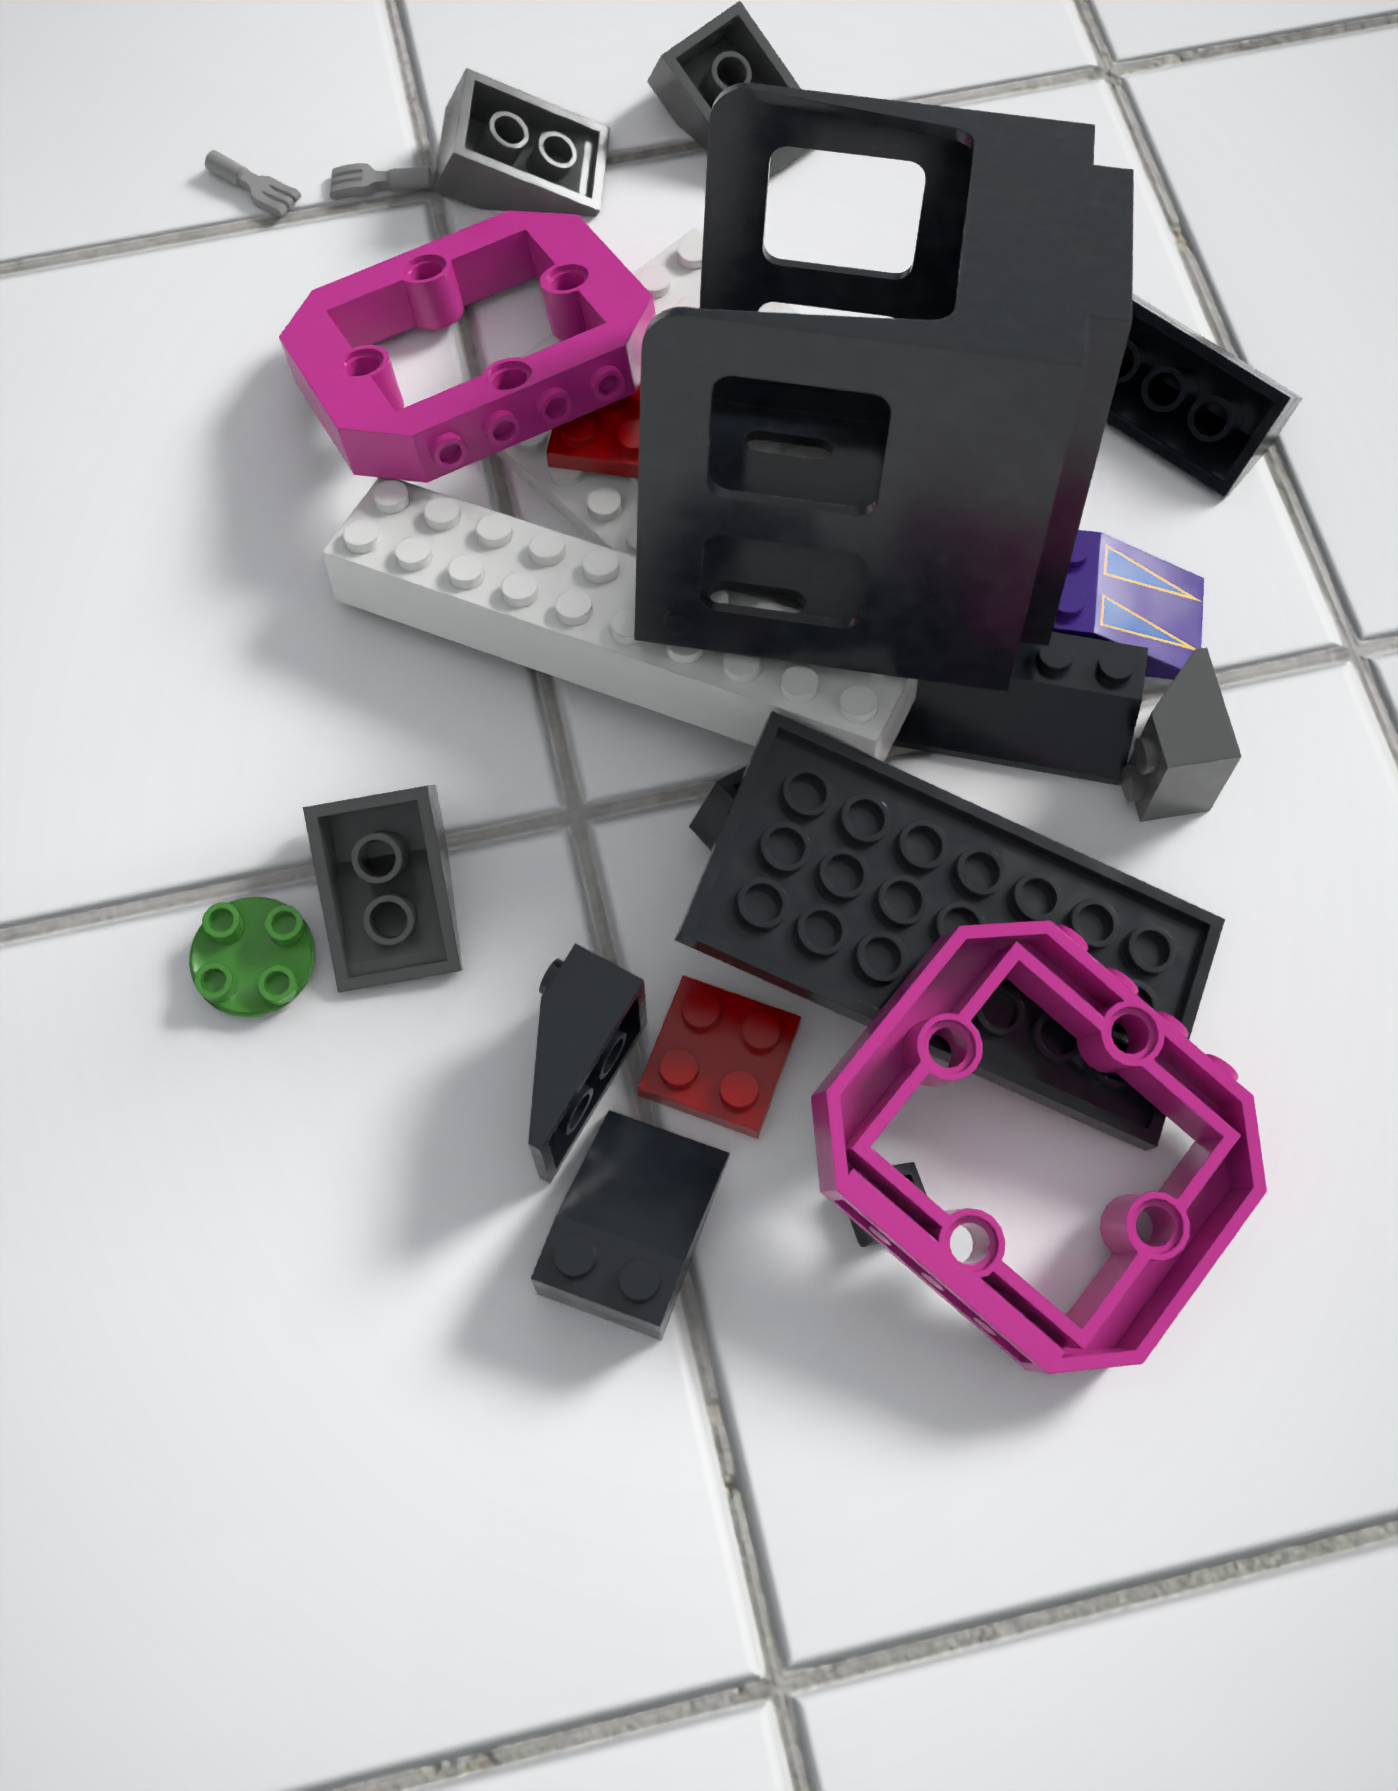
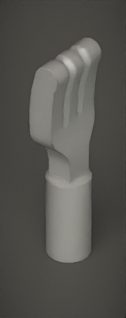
M211 150L205 158L206 169L232 184L248 190L251 193L254 205L271 215L282 218L287 213V209H291L293 203H296L301 198V193L296 188L290 187L270 176L256 175L245 166L216 150Z
M366 163L342 165L332 169L330 197L334 200H339L352 196L370 195L379 190L398 191L432 188V170L430 166L376 171Z

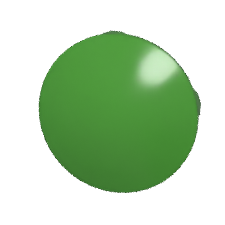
M246 897L229 903H216L204 913L202 924L193 938L189 954L191 977L200 995L209 1004L224 1013L237 1017L268 1015L291 1003L307 985L315 963V943L311 930L300 913L292 906L267 897Z

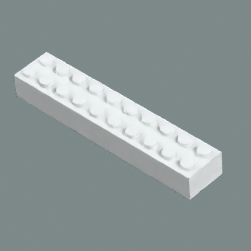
M378 478L322 552L336 601L753 746L757 743L766 719L774 711L884 762L916 698L918 684L916 679L634 640L636 557L402 480ZM720 590L709 596L711 600L719 603L791 613L800 612L799 610L744 592Z

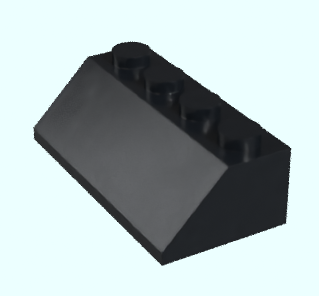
M1133 293L1132 324L1106 422L1223 497H1228L1271 447L1303 398Z
M1052 632L1049 646L1020 642L1008 692L918 680L916 698L892 746L1120 786L1122 783V768L1127 764L1142 702L1148 648Z

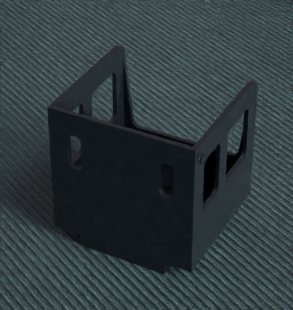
M755 83L735 84L719 94L713 104L709 118L700 307H674L657 314L646 328L641 347L634 640L1008 692L1020 642L1049 646L1132 324L1134 169L1094 165L1095 124ZM788 146L911 161L918 164L925 173V186L912 265L904 272L890 273L779 259L772 256L765 248L764 236L770 161L773 152L781 147ZM779 302L892 318L759 312V309L766 303ZM751 440H765L818 447L828 451L831 455L824 459H810L753 451L744 444ZM720 590L767 595L796 600L803 605L804 609L798 613L719 603L711 600L709 596Z

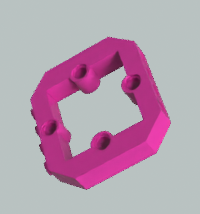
M506 211L313 289L279 335V340L295 383L354 475L428 483L635 394L641 384V347L648 324L656 316L652 294L579 215ZM537 277L540 280L539 283L553 336L564 341L523 358L513 357L496 361L489 365L482 372L481 376L403 408L404 401L388 351L383 347L372 344L416 326L426 330H438L456 323L463 316L464 306Z
M1051 920L958 926L936 941L811 1095L820 1193L1025 1370L1055 1374L1143 1364L1267 1192L1254 1096L1237 1082L1239 1076L1231 1065L1215 1055L1205 1054L1187 1039L1188 1031L1180 1021L1168 1013L1155 1011L1137 995L1138 988L1135 983L1122 972L1113 968H1105L1087 952L1088 945L1086 941L1071 928L1060 924L1056 925ZM1005 977L1077 1039L1080 1055L1090 1067L1099 1072H1116L1195 1141L1158 1192L1125 1194L1115 1197L1106 1205L1100 1219V1232L1104 1244L1112 1254L1067 1315L1063 1314L1002 1261L1005 1253V1238L1001 1226L993 1216L982 1210L970 1208L944 1211L871 1148V1145L919 1085L940 1086L966 1078L976 1070L982 1058L983 1043L979 1031L971 1020ZM1114 1022L1120 1024L1127 1033L1128 1047L1125 1053L1119 1050L1113 1042L1111 1031ZM932 1034H938L945 1038L950 1045L951 1060L947 1067L938 1065L930 1056L928 1046ZM1142 1210L1147 1213L1152 1222V1235L1146 1243L1139 1238L1136 1230V1219ZM959 1225L967 1229L973 1241L972 1252L963 1263L955 1258L950 1248V1237Z

